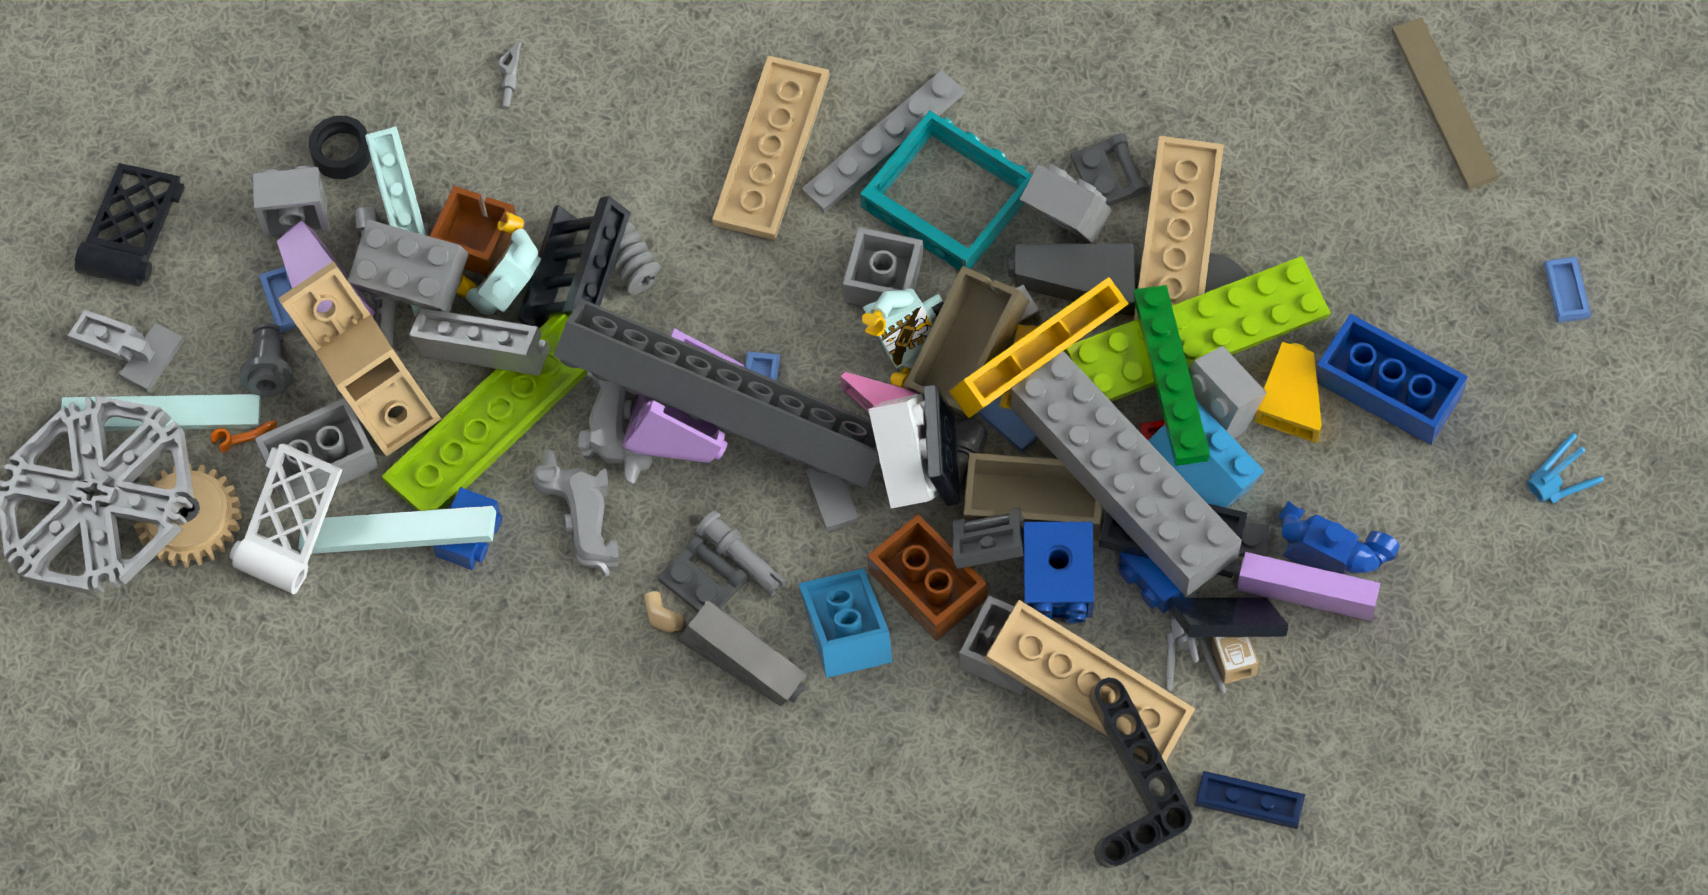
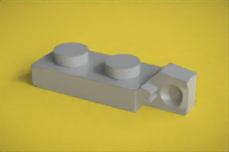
M86 309L67 335L73 343L120 360L130 361L133 356L138 360L149 363L156 353L149 346L150 343L143 340L145 337L135 327Z

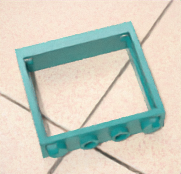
M929 110L860 193L861 208L906 237L923 240V248L959 271L962 266L972 269L1024 205L1020 197L1032 174L1026 171L1025 166L1016 165L1008 160L1000 150L996 148L991 149L981 143L979 138L973 133L964 132L954 126L949 118L943 119ZM932 136L1016 189L1014 194L969 249L884 195Z

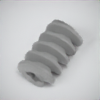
M628 222L613 268L615 273L620 276L621 282L627 287L628 293L637 295L654 285L656 274L660 271L661 265L658 262H652L654 260L653 253L646 252L648 249L647 244L640 242L641 235L638 232H633L635 229L634 225Z

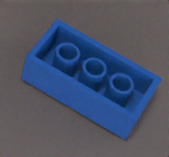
M1351 313L1318 362L1316 368L1317 384L1432 445L1463 396L1468 378L1467 375Z

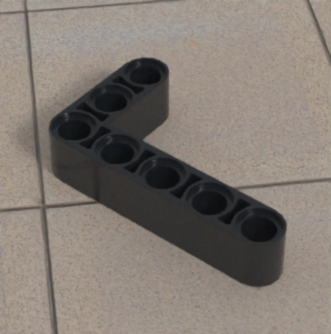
M1108 677L1102 679L1091 688L1089 700L1149 812L1144 817L1102 838L1096 844L1094 855L1097 862L1104 867L1114 868L1187 830L1192 823V814L1124 685L1116 678ZM1102 686H1108L1114 691L1115 700L1112 704L1105 703L1100 698ZM1118 717H1125L1130 721L1132 726L1130 734L1125 735L1117 730L1116 721ZM1135 748H1141L1147 753L1148 762L1145 766H1140L1133 760ZM1152 779H1158L1163 783L1164 793L1161 797H1156L1150 792L1149 783ZM1168 810H1175L1180 815L1181 823L1178 828L1168 825L1166 821ZM1138 826H1144L1150 831L1151 839L1148 844H1142L1136 839L1135 832ZM1108 842H1114L1120 848V857L1117 861L1109 859L1105 854V846Z

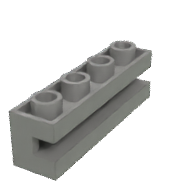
M420 308L409 334V337L424 357L538 376L551 348L547 341L540 340L542 333L536 326Z

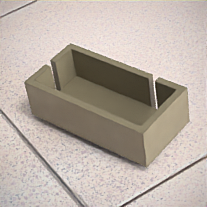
M962 266L904 386L918 394L922 393L924 398V387L936 385L952 411L968 418L949 391L1007 349L1030 302L1029 299L1018 289L997 280L992 281L988 276Z
M969 453L964 507L965 521L1009 513L1010 509L1020 507L1024 522H1093V540L1099 541L1101 504L1084 488L1059 459Z

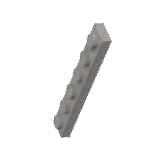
M941 70L802 188V193L823 213L827 212L887 161L929 110L940 116L964 95V89Z

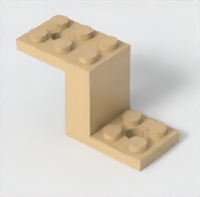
M334 261L278 298L318 355L340 393L386 457L442 420ZM324 300L332 301V306L328 311L323 313L316 311L320 302ZM395 406L404 407L403 412L398 417H388L391 408Z

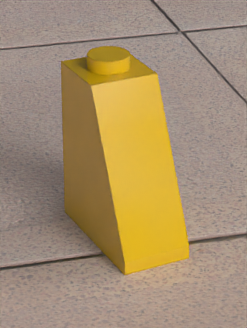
M1282 342L1264 387L1267 393L1255 413L1254 422L1318 443L1322 422L1314 352L1309 351L1305 346L1298 343L1288 344Z

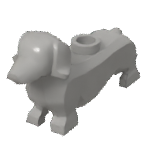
M588 371V378H593V388L601 387L589 417L591 431H580L578 448L580 451H583L584 459H590L593 454H597L606 463H624V479L629 485H634L640 471L648 470L653 459L652 456L634 454L622 447L627 420L631 418L635 405L634 400L630 399V392L626 391L622 385L613 381L599 380Z
M549 449L544 450L542 465L535 467L533 472L535 488L543 495H558L566 500L569 514H564V528L566 534H572L575 556L578 563L589 568H599L604 577L609 576L610 570L618 569L619 554L617 540H611L609 545L605 546L604 538L601 536L605 507L603 497H607V487L609 485L607 470H600L596 476L590 475L581 468L560 470L553 451Z

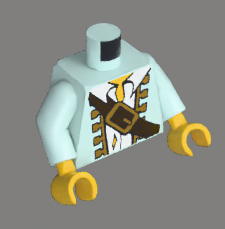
M506 212V223L498 222V229L511 234L513 242L478 288H476L475 282L462 274L461 282L456 294L466 299L484 315H492L498 309L505 312L529 281L541 260L536 246L523 229L524 220L509 212Z
M910 288L906 290L884 291L877 301L862 307L865 312L862 316V322L868 325L865 333L878 337L895 368H899L901 371L891 375V383L895 386L908 389L904 386L906 379L933 326L931 320L938 316L944 304L939 294L922 303L915 291Z

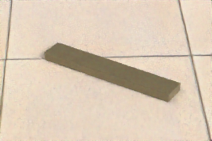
M1423 18L1392 27V34L1467 190L1497 181L1499 175Z

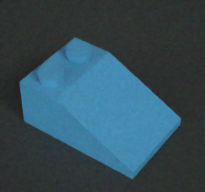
M864 568L799 583L810 629L826 678L893 662L889 630Z

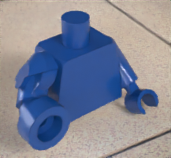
M1289 500L1279 514V517L1282 519L1283 538L1289 542L1283 556L1300 565L1346 575L1347 571L1350 573H1369V571H1376L1384 562L1394 560L1400 548V544L1396 539L1380 531H1370L1363 544L1358 541L1359 536L1356 533L1344 528L1340 523L1332 522L1320 515H1313L1306 521L1300 520L1305 510L1295 506Z

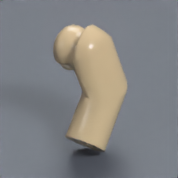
M653 591L644 595L649 623L653 627L668 633L679 632L684 628L685 619L683 615L663 608L660 592Z

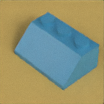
M1197 401L1210 452L1208 462L1175 466L1165 424L1148 441L1206 503L1229 508L1254 486L1264 473V470Z

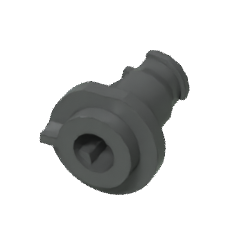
M272 323L259 324L253 328L255 337L252 344V357L240 368V383L242 386L256 395L265 397L282 393L293 383V369L283 360L281 343L284 337L279 336L280 326Z

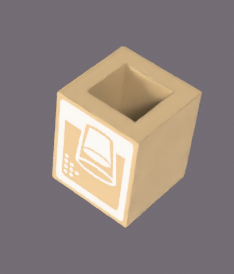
M1213 637L1212 650L1224 684L1257 675L1259 662L1250 637Z

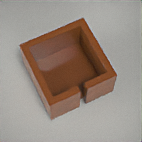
M453 186L429 237L463 247L469 252L464 269L487 276L504 254L511 240V234L498 229V222H507L506 212L516 215L514 205L486 197L484 201L488 216L486 217L484 216L485 210L481 194Z

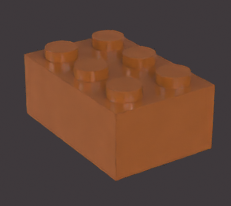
M919 514L867 555L868 572L936 641L987 599V583L971 566L960 569L956 568L953 560V548Z

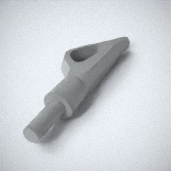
M518 42L506 52L498 62V69L504 74L501 90L504 92L501 108L504 110L510 108L511 95L516 90V73L521 42ZM509 57H511L512 60L510 64L507 66L504 65V62Z

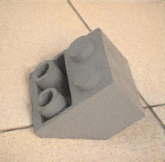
M988 595L959 652V668L1022 696L1026 685L983 660L1014 607Z

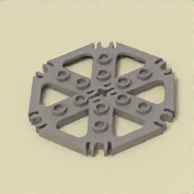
M95 396L96 403L90 397L85 398L86 407L80 411L79 407L72 402L69 404V409L64 406L8 459L12 464L5 465L4 469L13 474V477L9 481L0 480V486L6 490L0 491V525L4 557L15 568L24 562L17 572L28 582L95 595L93 587L100 594L104 593L103 584L107 579L110 580V583L115 588H119L121 582L126 585L183 530L179 525L186 524L187 520L177 513L183 507L192 508L193 504L185 497L194 499L185 432L175 421H172L165 427L172 418L160 407ZM112 417L141 421L143 424L108 456L104 431L106 421ZM68 433L73 472L36 465L37 458L62 434ZM166 452L173 454L177 483L173 489L167 490L132 483L160 455ZM98 489L104 495L93 496L91 499L85 493H95ZM25 500H32L57 505L23 539L20 538L17 508L20 503ZM116 517L151 523L158 527L156 536L132 559L124 560L122 558ZM81 532L86 567L85 573L77 577L50 571L49 565L51 560Z

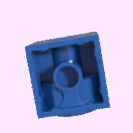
M1024 522V603L1051 620L1052 618H1065L1067 623H1083L1086 621V618L1093 615V522ZM1054 565H1061V566H1063L1064 568H1063V569H1055V568H1053L1052 566H1054Z

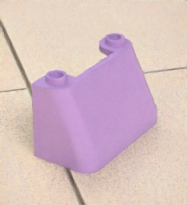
M675 328L669 335L744 367L740 362ZM638 394L622 447L634 454L710 463L714 458L719 460L722 457L728 442L724 441L725 433L720 431L715 424L705 420H694L688 417L684 411L674 407H665L654 401L651 397Z

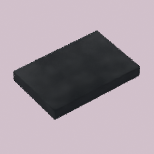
M936 385L925 386L924 398L929 479L947 506L956 505L960 502L955 414Z
M1169 598V611L1189 637L1287 636L1288 623L1268 598Z

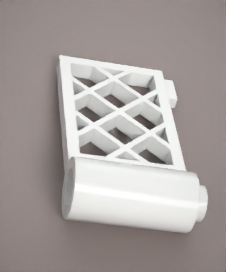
M283 443L279 444L278 448L272 447L265 465L270 468L268 477L245 538L234 544L230 552V559L233 560V568L291 594H295L307 576L308 560L343 469ZM286 454L296 458L301 472L288 478L282 466ZM306 463L312 465L313 467L307 468ZM321 469L330 473V477L326 487L316 491L310 473ZM303 476L310 494L296 500L289 482ZM283 485L289 503L275 509L271 494L274 488ZM312 498L317 511L313 519L305 522L298 504ZM291 507L298 525L284 531L277 513ZM271 516L278 534L267 538L258 534L257 531L261 521ZM299 529L305 540L301 553L291 549L286 536ZM280 538V541H281L282 544H280V543H278V542H276V541H274V540Z

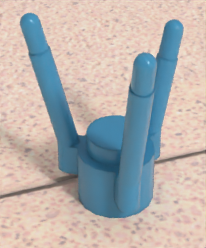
M1572 433L1545 463L1529 476L1530 479L1526 482L1529 490L1536 495L1535 497L1541 503L1549 499L1554 504L1562 497L1604 481V477L1599 476L1562 490L1559 489L1563 484L1559 473L1585 452L1584 447H1579L1553 469L1550 468L1577 438L1575 433Z

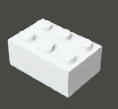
M922 393L883 401L868 409L890 508L927 502L940 495L928 475L925 401L923 400Z

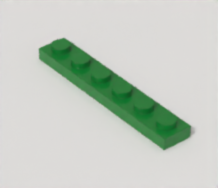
M1167 285L1134 289L1133 299L1175 466L1208 462L1210 452Z

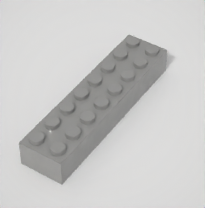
M1064 351L1011 388L1010 408L1186 597L1238 559L1241 539Z

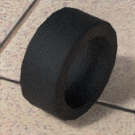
M347 115L332 116L322 120L314 127L309 136V150L315 167H318L324 176L332 179H348L362 172L371 160L365 137L368 134L366 127L359 120ZM339 133L354 135L359 141V149L352 157L342 161H332L323 156L322 145L329 137Z

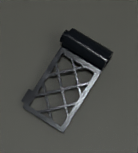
M119 163L88 237L78 247L74 265L76 273L138 287L142 285L143 281L147 282L152 272V264L148 260L172 202L179 203L185 187L183 183H180V176ZM124 173L137 176L140 183L125 190L120 184ZM159 181L170 183L166 192L155 197L149 186ZM145 189L150 199L133 206L128 197ZM124 200L129 209L113 216L110 212L111 205ZM155 207L158 212L156 218L143 223L138 214ZM134 216L139 225L122 232L117 223ZM111 226L115 228L118 234L108 240L98 238L100 231ZM141 233L145 234L147 240L143 248L131 246L127 241Z

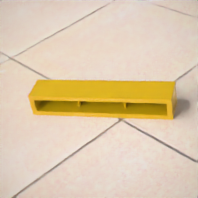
M1108 277L965 378L949 392L966 416L970 418L1111 318L1129 303L1111 278Z

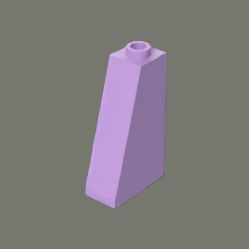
M302 220L297 225L290 227L277 241L292 288L333 261L348 281L349 276L316 232ZM351 285L370 314H375V310L363 294ZM324 300L320 302L316 311L320 313L328 311L332 306V301Z

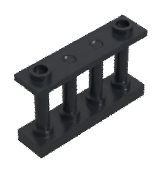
M610 196L600 197L594 216L583 218L574 217L560 205L554 206L538 254L541 260L530 278L517 320L524 325L540 328L549 320V317L564 314L570 317L580 299L601 306L631 212ZM589 230L585 244L573 246L577 232ZM580 258L576 272L564 274L568 260ZM570 287L566 301L555 302L558 289Z

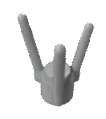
M1173 619L1171 621L1172 632L1166 635L1168 642L1166 691L1170 693L1173 689L1176 646L1178 645L1181 650H1189L1192 661L1197 663L1199 661L1197 647L1200 645L1219 691L1225 694L1226 687L1205 637H1189L1178 621Z

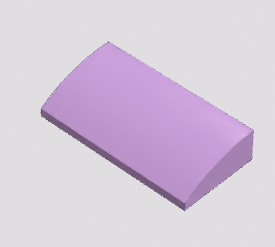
M1245 552L1239 574L1238 591L1372 622L1381 583Z

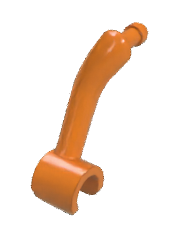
M275 420L268 421L253 430L231 436L226 429L219 428L211 433V441L214 444L218 439L226 438L219 446L221 452H226L232 445L253 441L256 437L276 429L277 422Z

